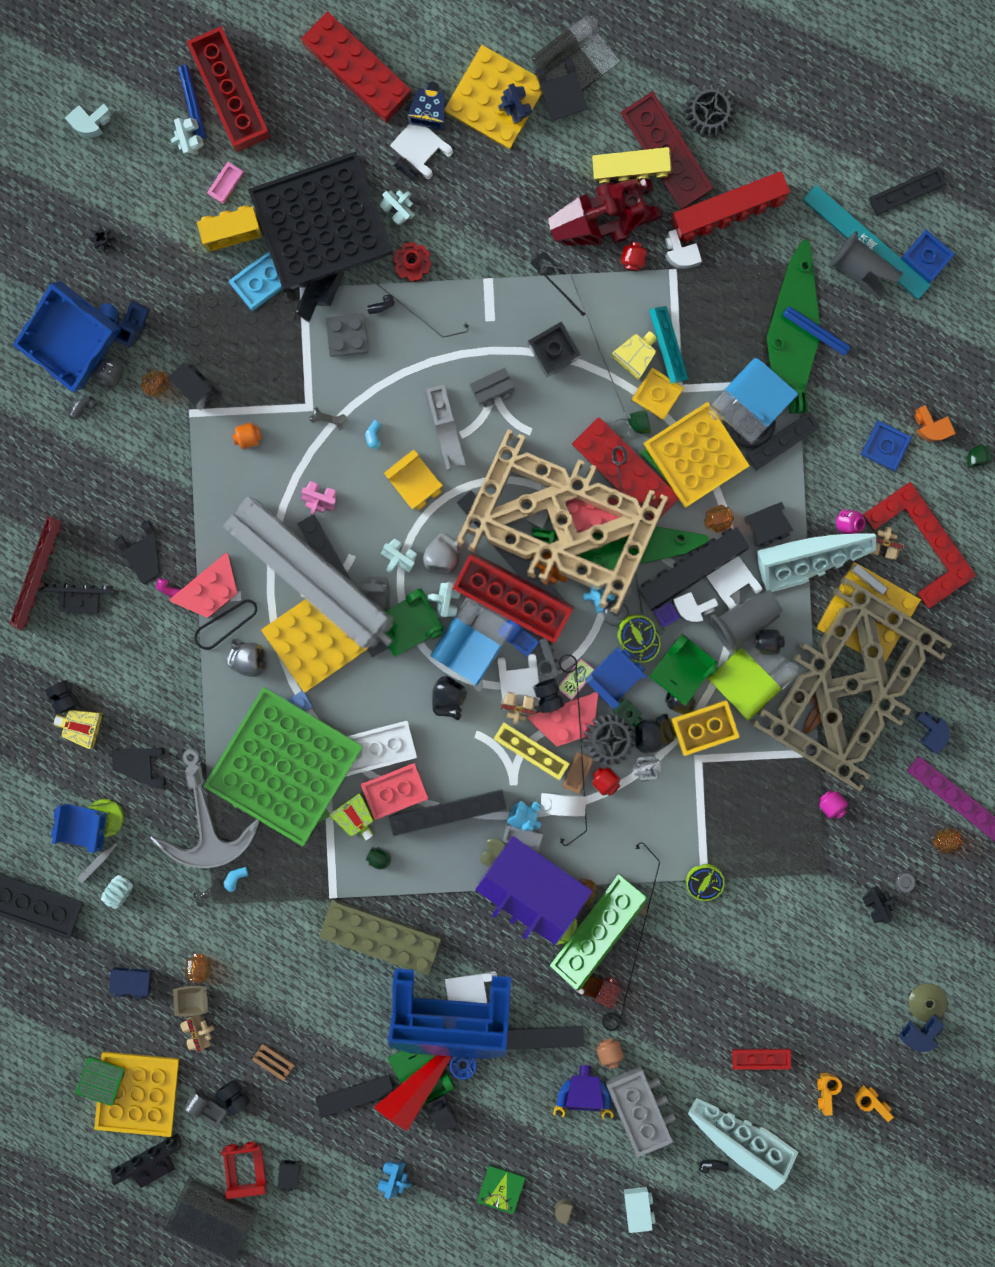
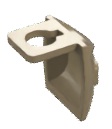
M184 986L173 989L174 1016L190 1017L208 1013L206 986Z

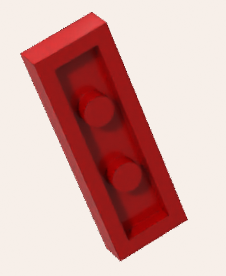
M732 1049V1069H791V1050Z

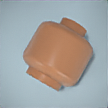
M614 1038L599 1042L596 1051L600 1064L608 1066L609 1069L619 1066V1062L624 1058L620 1042L614 1041Z

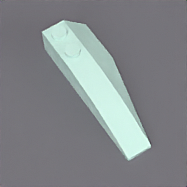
M840 534L813 537L758 550V566L765 592L768 590L775 592L809 582V578L817 574L818 576L826 574L825 571L832 567L837 569L850 559L854 561L876 551V535Z
M698 1098L695 1099L688 1115L723 1152L773 1190H776L786 1181L798 1151L767 1129L762 1127L758 1129L747 1120L741 1121L729 1112L726 1114L719 1111V1108Z

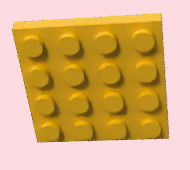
M481 45L446 105L444 113L510 150L529 116L523 118L520 123L514 124L511 115L507 116L506 111H499L498 106L502 104L501 97L504 96L503 91L508 88L509 84L514 83L515 87L523 86L526 96L524 99H520L521 104L529 103L532 111L541 97L542 91L536 75Z
M706 402L643 443L684 508L750 466L709 402Z
M855 562L852 563L845 575L846 578L911 618L921 599L861 566L887 587L885 593L879 595L850 572L854 565H859ZM842 583L838 588L842 591V594L848 597L853 591L848 585L844 586ZM859 593L856 595V602L858 604L862 603L864 597ZM834 595L816 629L825 633L839 609L850 605ZM893 613L888 617L889 623L893 624L896 621V616ZM875 621L880 645L883 648L884 662H886L900 636ZM841 626L835 629V634L838 637L843 634ZM855 627L844 645L860 653L861 647ZM873 646L868 649L870 657L876 653V649Z
M304 599L261 629L304 693L368 650L359 646L355 640L351 639L307 599Z
M103 1051L101 1060L126 1069L113 1106L97 1101L94 1130L171 1137L180 1058Z

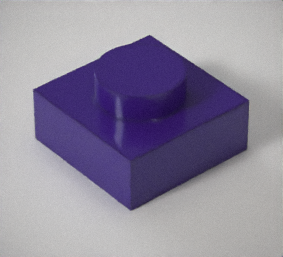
M671 602L653 611L662 627H666L680 618Z

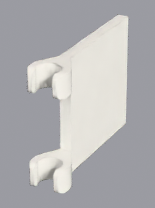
M409 124L390 145L428 180L433 174L424 164L438 149L447 157L453 154L452 147L442 141L429 128Z
M739 556L706 576L729 610L737 606L730 596L745 585L749 584L755 594L762 590L761 585Z
M535 654L528 655L529 668L506 670L505 658H498L502 701H504L507 692L517 694L516 704L523 705L524 696L535 697V706H539L540 698H536L533 686L539 683Z
M494 971L445 979L448 1000L487 1003L484 982L492 981V976H497V973Z

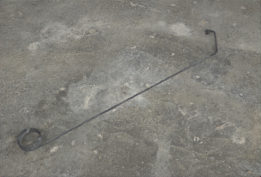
M544 264V265L541 266V270H539V271H541V274L545 272V270L542 269L543 266H549V267L559 268V269H563V270H568V271H569V274H570V276H571V278H572V275H571V273H570V270H569V269H566V268H561V267H556V266H551V265H546V264ZM574 283V286H575V289H576V291H577L578 297H579V299H580V302H581V304H582V307H583V309H584V312H585V314H586V316H587V313H586L585 308H584V306H583V303H582V301H581L580 295H579L578 290H577V288H576V285H575V283ZM587 316V319H588V322H589V324H590L591 330H592V332H593V335H594V337H595V340H596V342H597V345H598V347H599V350H600V352H601V354H602V351H601L600 346H599V344H598V341H597V339H596L595 333H594V331H593V328H592L591 323H590V321H589V318H588V316ZM602 354L604 363H605V365H606V368H607V370H608V373H609V375H610V378H611V380H612V383H613L614 388H615V390H616V393H617V395H618L619 401H620V403H621V406H622L623 411H624V413H625V416H626V418H627V420L624 419V418H620V419H617V420L614 422V424H613V431L615 432L614 426H615V423H616L617 421H619V420H625V421H627V422L629 423V420H628V417H627L626 412H625V410H624V407H623V405H622V402H621V399H620L619 394H618V392H617V389H616V387H615V384H614V382H613V379H612V377H611V374H610V372H609V369H608V366H607L606 361H605V359H604V356H603V354ZM630 426L629 432H628L627 434H625V435H619V434H617V435H618L619 437H625V436H627V435L630 433V431H631V426Z

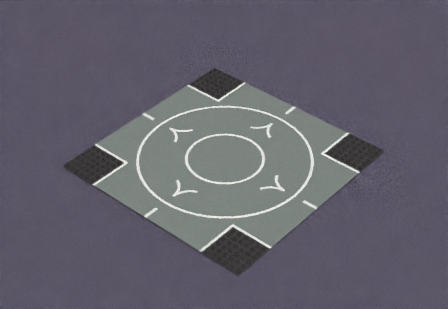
M789 263L571 274L572 278L570 274L547 275L584 312L574 286L575 283L628 419L630 418V413L646 410L631 399L651 368H655L668 377L667 369L658 340L651 346L656 353L639 380L614 360L611 355L635 334L643 339L650 331L656 336L649 310L667 306L689 380L678 383L684 389L664 420L647 411L651 428L650 434H639L631 428L627 436L620 438L670 488L669 483L640 454L645 449L643 443L706 402H709L726 428V416L734 403L724 395L723 390L754 358L761 360L770 368L767 335ZM545 276L379 284L380 286L377 284L339 286L331 306H316L310 322H306L295 312L305 288H295L286 292L281 290L253 312L236 291L187 293L184 295L187 365L189 366L192 363L202 374L200 378L203 379L205 377L216 388L214 392L217 394L201 411L189 401L197 576L227 552L230 557L231 568L238 591L236 596L209 618L199 614V627L244 600H252L257 605L256 615L210 650L200 648L207 779L263 687L286 700L302 691L261 629L306 598L223 527L231 515L238 511V507L247 496L262 503L264 507L308 543L297 524L311 516V508L306 507V502L301 500L303 487L306 488L310 481L320 485L318 490L320 494L324 495L327 488L336 490L334 511L332 512L327 509L324 510V513L317 511L315 516L351 581L363 591V584H367V577H387L389 582V608L404 601L409 593L422 588L428 598V594L439 595L441 583L450 582L454 586L469 555L472 553L468 550L470 543L473 544L475 536L468 533L464 538L465 548L460 554H457L458 562L451 573L428 571L423 562V555L429 544L439 534L446 533L457 541L468 516L456 502L469 491H472L476 496L478 495L508 429L513 431V436L515 437L513 440L509 439L507 446L516 448L519 442L518 435L525 436V444L520 455L529 453L565 468L569 478L574 471L578 459L585 462V465L579 470L577 476L586 479L591 464L571 444L598 417L612 430L613 424L617 419L624 418L627 420L586 314L582 316ZM386 291L407 307L405 308L393 298V301H395L394 306L384 312L370 315L367 310L368 305L384 302L383 296L389 295ZM364 313L368 353L330 357L326 318ZM423 321H425L428 325H430L433 329H435V330H436L439 334H441L442 336H447V335H451V334H456V333H461V332L467 331L468 328H465V327L463 326V325H465V322H466V324L469 325V326H468V327H469V330H468V332H466V333L457 334V335H453V336H449V337H444V338H442V337H441L440 335H438L434 330H432L429 326H427ZM562 321L581 357L546 377L528 346V340ZM505 368L515 388V391L512 392L513 395L504 400L500 397L494 400L495 404L487 408L484 405L480 407L470 384ZM443 384L445 385L466 464L464 467L462 465L451 467L449 471H447L426 392L428 388ZM787 406L776 418V426L772 437L801 418V413L789 414ZM741 407L734 414L733 426L740 425L741 419L746 415L744 408ZM748 418L746 419V425L749 428H754L755 421ZM373 420L382 424L376 433L378 440L381 441V446L378 449L370 448L365 437V433ZM625 420L617 421L614 426L615 432L619 435L627 434L630 429L629 423ZM252 422L255 426L258 425L262 440H260L258 446L243 450L239 445H235L232 434H235L237 426ZM757 431L752 434L743 433L741 439L746 441H756L762 438L761 434ZM802 440L757 471L746 457V454L755 448H745L737 445L750 465L748 468L686 508L678 500L656 524L658 527L704 534L708 536L709 541L713 538L717 540L722 537V533L728 528L733 530L737 527L750 546L749 550L739 555V557L761 585L762 590L755 594L749 584L745 585L730 596L736 605L765 592L758 566V550L807 539ZM413 449L443 485L442 493L434 499L430 497L426 500L427 505L419 511L411 509L384 475V472ZM506 453L502 455V458L509 460L512 456ZM541 468L537 471V473L539 475H545L547 474V470ZM596 470L594 477L590 483V486L596 483H600L609 488L615 489ZM511 472L496 507L519 499L522 495H529L540 491L541 486L544 485ZM578 483L572 486L575 490H581L583 488L582 485ZM490 487L486 490V492L488 494H494L496 492V489ZM526 502L521 507L528 510L532 505ZM782 502L785 509L781 511L793 528V531L789 532L790 536L781 540L778 537L771 539L772 543L761 547L760 544L755 546L751 525L746 524L744 517ZM717 506H718V507H721V509H719V510L716 511V512L714 511V513L711 514L710 511H711L712 509L715 510V509H716L715 507H717ZM717 515V517L708 521L707 516L709 518V516ZM548 516L543 529L555 531L550 516ZM525 517L505 525L529 536L532 534V527L539 528L525 521ZM564 518L557 520L558 524L565 525ZM471 523V528L478 529L474 523ZM483 535L475 553L518 576L495 547L487 542L486 537ZM393 539H396L402 544L399 549L400 553L405 555L408 549L417 553L414 566L409 573L398 565L391 573L386 571L387 566L391 562L381 555L386 543L389 544ZM704 544V545L700 546V547H699V550H702L703 548H705L706 545ZM691 552L638 565L636 574L639 589L642 588L640 585L650 579L652 582L658 578L657 574L664 569H667V571L674 567L673 564L678 560L688 559ZM583 568L577 569L580 575H585L588 572ZM634 574L630 583L632 587V600L622 602L628 608V616L633 614L642 615ZM707 577L666 603L671 602L674 607L673 599L692 592L697 606L715 598L718 606L714 607L715 611L704 615L702 612L703 621L689 622L680 617L664 627L666 631H664L663 635L657 633L661 643L659 653L654 659L640 663L646 669L643 673L647 678L644 680L641 677L618 700V703H620L626 697L643 713L640 716L642 718L641 721L648 719L656 721V718L660 717L661 714H668L669 724L673 729L670 718L682 715L668 708L665 702L668 691L649 677L682 633L718 661L717 666L719 668L735 654H731L725 648L711 624V615L720 616L729 611V609ZM570 578L565 583L560 580L556 584L549 581L562 598L574 606L556 642H552L555 650L551 652L553 659H557L559 662L562 656L569 654L574 656L577 662L582 659L592 668L596 669L617 647L621 651L623 650L617 637L620 627L609 625L604 620L603 613H597L596 606L592 603V600L584 601L583 593H590L591 587ZM810 580L801 585L772 592L783 611L779 614L780 617L764 630H778L780 635L784 636L785 646L781 648L779 654L762 655L759 650H756V635L737 645L735 649L737 652L742 647L781 687L782 690L762 708L777 718H780L778 707L798 675L809 671L792 660L794 655L800 654V659L808 663L812 657V654L807 650L802 649L800 651L798 649L801 643H805L813 648ZM461 593L458 599H450L449 605L457 607L455 616L457 619L502 646L482 678L483 688L481 691L475 689V684L430 656L454 617L439 618L444 630L442 631L443 634L438 638H430L395 658L389 648L374 657L366 650L307 691L305 694L313 707L306 712L346 736L408 720L417 758L346 776L327 806L329 814L360 792L368 805L361 783L415 763L429 799L374 820L368 825L374 835L366 841L359 832L351 837L331 816L315 826L304 846L259 821L252 841L240 856L227 864L211 868L213 903L229 904L476 891L475 889L482 876L489 868V866L484 865L480 861L482 854L489 850L487 840L491 838L503 839L505 827L508 824L506 822L513 805L520 801L526 803L525 805L528 807L534 802L541 804L542 793L584 796L583 787L580 794L562 787L576 751L581 753L580 739L557 747L528 719V714L519 713L520 715H525L526 720H518L517 725H513V719L506 718L507 712H515L503 710L500 707L502 693L498 658H505L506 670L529 668L528 656L526 657L498 633L508 618ZM640 594L643 615L653 622L658 632L663 633L661 624ZM429 601L436 612L437 602ZM246 602L201 629L200 645L204 647L212 646L252 615L255 610L254 605ZM521 626L525 631H527L531 636H533L538 642H539V640L544 639V638L541 637L540 635H538V634H536V633H534V632H532V631L526 629L525 627ZM233 639H239L244 644L253 642L265 649L267 668L264 673L259 676L248 677L235 672L227 665L226 660L231 651V641ZM538 643L530 653L536 655L537 666L539 662L545 660L540 643ZM565 656L562 658L561 667L563 670L571 671L575 666V660L572 657ZM543 663L540 669L542 673L548 674L551 672L552 667L549 663ZM558 670V675L552 677H543L538 673L539 683L549 679H556L559 686L568 673ZM708 675L694 694V708L688 712L727 700L739 738L683 756L676 735L672 743L653 754L640 752L635 746V740H630V743L634 744L635 747L628 748L631 754L625 753L626 760L619 758V764L613 761L612 766H609L607 762L605 765H602L600 760L598 762L593 761L584 783L587 832L568 846H564L586 831L585 816L551 815L549 813H541L540 811H536L538 814L536 820L541 822V826L539 829L534 828L532 831L544 833L539 854L584 886L612 884L618 874L622 875L630 883L654 882L659 861L652 853L660 860L656 882L684 881L693 867L706 863L719 868L724 878L822 874L825 871L822 810L819 807L821 802L819 800L821 798L820 769L816 764L751 725L754 719H757L760 726L768 728L772 720L766 715L761 717L759 713H756L747 721L733 704L708 680L710 677ZM443 676H449L466 687L467 695L463 705L460 706L462 716L459 720L452 717L437 716L433 712L432 690L437 680ZM586 682L579 691V698L596 691ZM558 691V693L562 694L564 703L572 701L561 691ZM598 694L595 719L599 721V715H603L605 718L606 713H610L611 716L614 713L612 712L613 708ZM816 703L805 707L793 728L818 743L817 727L809 733L804 732L806 720L816 706ZM534 706L536 708L535 713L541 712L540 706ZM627 710L625 713L628 718L633 714L631 710ZM503 722L569 762L570 764L561 779H556L495 741L494 737ZM612 724L615 734L622 736L618 726ZM631 725V726L628 728V729H633V730H634V732H633L632 734H630V736H634V737H635V728H636V726L634 727L633 725ZM781 725L774 727V733L778 735L782 732ZM603 727L598 731L597 736L603 733ZM586 736L584 738H581L582 754L588 756L590 750H585L584 747L589 743L583 742V739L588 738V736ZM609 737L608 739L603 740V741L609 742V740L616 739V738ZM596 743L598 750L606 755L604 745ZM618 743L615 746L614 752H616L619 749L621 743ZM809 745L806 749L808 755L813 754L815 751L813 745ZM641 760L642 762L643 760L644 763L638 765V761ZM652 765H655V767L652 768L654 771V775H657L655 777L652 776V772H650V768L652 767ZM600 767L602 769L609 767L620 777L619 784L621 786L611 796L601 795L592 785V781L595 778L593 774ZM207 789L208 809L217 836L228 842L238 839L256 818L238 807L234 808L233 804ZM499 789L503 790L506 810L393 836L389 820L390 815ZM560 838H561V839H565L564 842H563L564 845H562V843H560V841H561ZM642 842L652 851V853L643 844H639L640 849H635L636 845ZM372 846L375 848L379 847L390 854L391 863L386 869L379 870L368 865L369 862L366 861V857ZM247 867L249 876L238 879L235 891H227L224 887V881L229 872Z

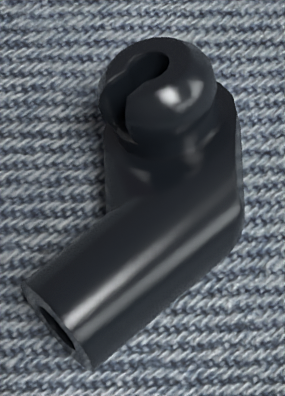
M384 295V302L368 305V313L370 315L381 313L393 307L395 304L393 296Z
M702 1160L699 1163V1171L706 1174L710 1168L722 1172H727L729 1168L727 1162L720 1160Z

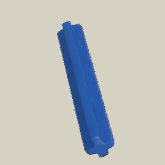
M181 65L178 69L190 117L196 119L198 123V129L194 130L195 136L198 135L205 139L206 133L188 65Z
M788 307L785 310L784 317L842 355L849 352L850 345L794 308Z

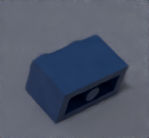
M114 967L111 969L109 993H114L116 997H126L127 994L134 995V998L144 999L145 996L151 993L153 970Z

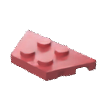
M226 552L169 600L204 617L209 618L238 594L229 554Z
M597 692L579 698L581 738L587 736L584 734V731L590 732L587 725H594L592 719L596 716ZM578 699L566 702L563 707L548 713L538 712L535 713V716H527L557 747L580 739Z

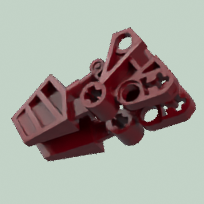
M640 178L614 184L605 183L596 187L597 197L589 199L588 193L578 197L548 218L554 240L564 246L602 245V237L610 234L613 243L629 239V233L637 226L659 220L663 217L660 207L646 206L642 195L654 190L651 180H640ZM606 212L610 216L620 218L598 226L595 220L599 215Z

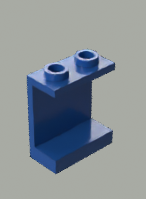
M618 647L585 678L586 682L613 709L619 705L618 700L641 677L644 680L647 678L643 673L646 669L639 662L634 664L630 660L633 656L625 648L621 651Z
M68 803L58 805L54 812L55 823L51 831L52 844L66 842L87 847V852L96 853L101 851L108 813Z

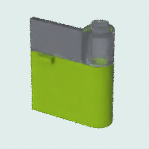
M756 635L732 655L713 676L708 678L747 721L799 674L797 672L798 666L792 660L788 662L780 653L776 655H762L759 650H756Z

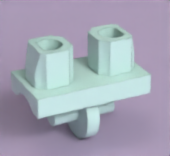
M193 118L185 120L175 119L174 122L177 130L174 131L175 137L171 139L172 145H178L179 150H183L185 154L191 153L193 156L199 154L198 149L204 146L203 140L198 135L193 136L192 132L198 129L197 120Z
M399 190L396 195L392 191H385L383 193L384 198L379 206L385 212H389L394 207L397 212L392 219L398 225L415 216L408 208L413 205L409 200L412 195L409 191L403 194Z

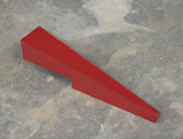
M436 1055L406 1079L398 1088L389 1093L381 1102L377 1103L374 1109L407 1131L452 1056Z

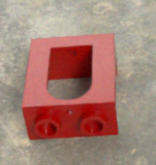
M256 1141L245 1143V1146H237V1144L226 1145V1148H223L221 1156H224L227 1181L226 1199L265 1194L267 1184L262 1144H256ZM251 1152L254 1159L256 1183L238 1185L234 1160L235 1154Z

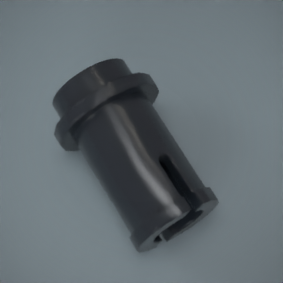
M401 157L394 165L397 171L400 170L411 181L419 173L407 162L406 158Z

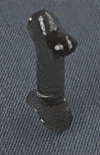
M315 407L313 415L309 419L312 423L317 421L333 423L339 430H342L343 423L347 420L345 414L340 416L323 414L319 411L318 407Z
M215 879L212 887L203 893L194 892L193 897L197 900V906L203 907L206 899L215 893L224 894L225 889L221 887V880Z

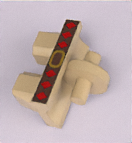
M887 527L885 532L878 530L877 536H881L883 539L876 537V551L869 554L877 556L879 555L880 547H885L887 550L884 558L896 560L899 551L903 550L904 544L889 541V539L896 540L897 535L891 533V527Z
M507 692L504 701H501L500 707L501 709L515 712H507L506 718L513 719V725H517L518 720H526V716L519 713L535 716V697L524 696L523 705L516 704L517 694Z
M201 1015L191 1016L180 1024L184 1033H191L192 1038L187 1040L189 1050L201 1052L203 1049L211 1046L209 1041L212 1039L210 1032L214 1030L213 1025L207 1027L206 1021H202Z

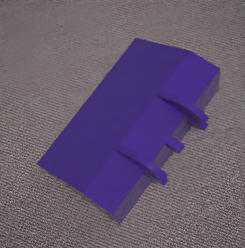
M514 836L511 837L482 876L475 889L497 905L494 913L491 915L493 918L503 909L512 915L509 920L510 923L514 924L516 920H519L527 926L522 936L523 939H526L533 930L554 946L566 932L593 892Z

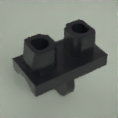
M878 886L871 888V891L864 895L862 900L866 907L876 904L878 909L871 912L874 923L884 921L886 924L891 922L893 915L890 910L896 909L893 903L898 900L895 895L890 897L887 891L881 894Z

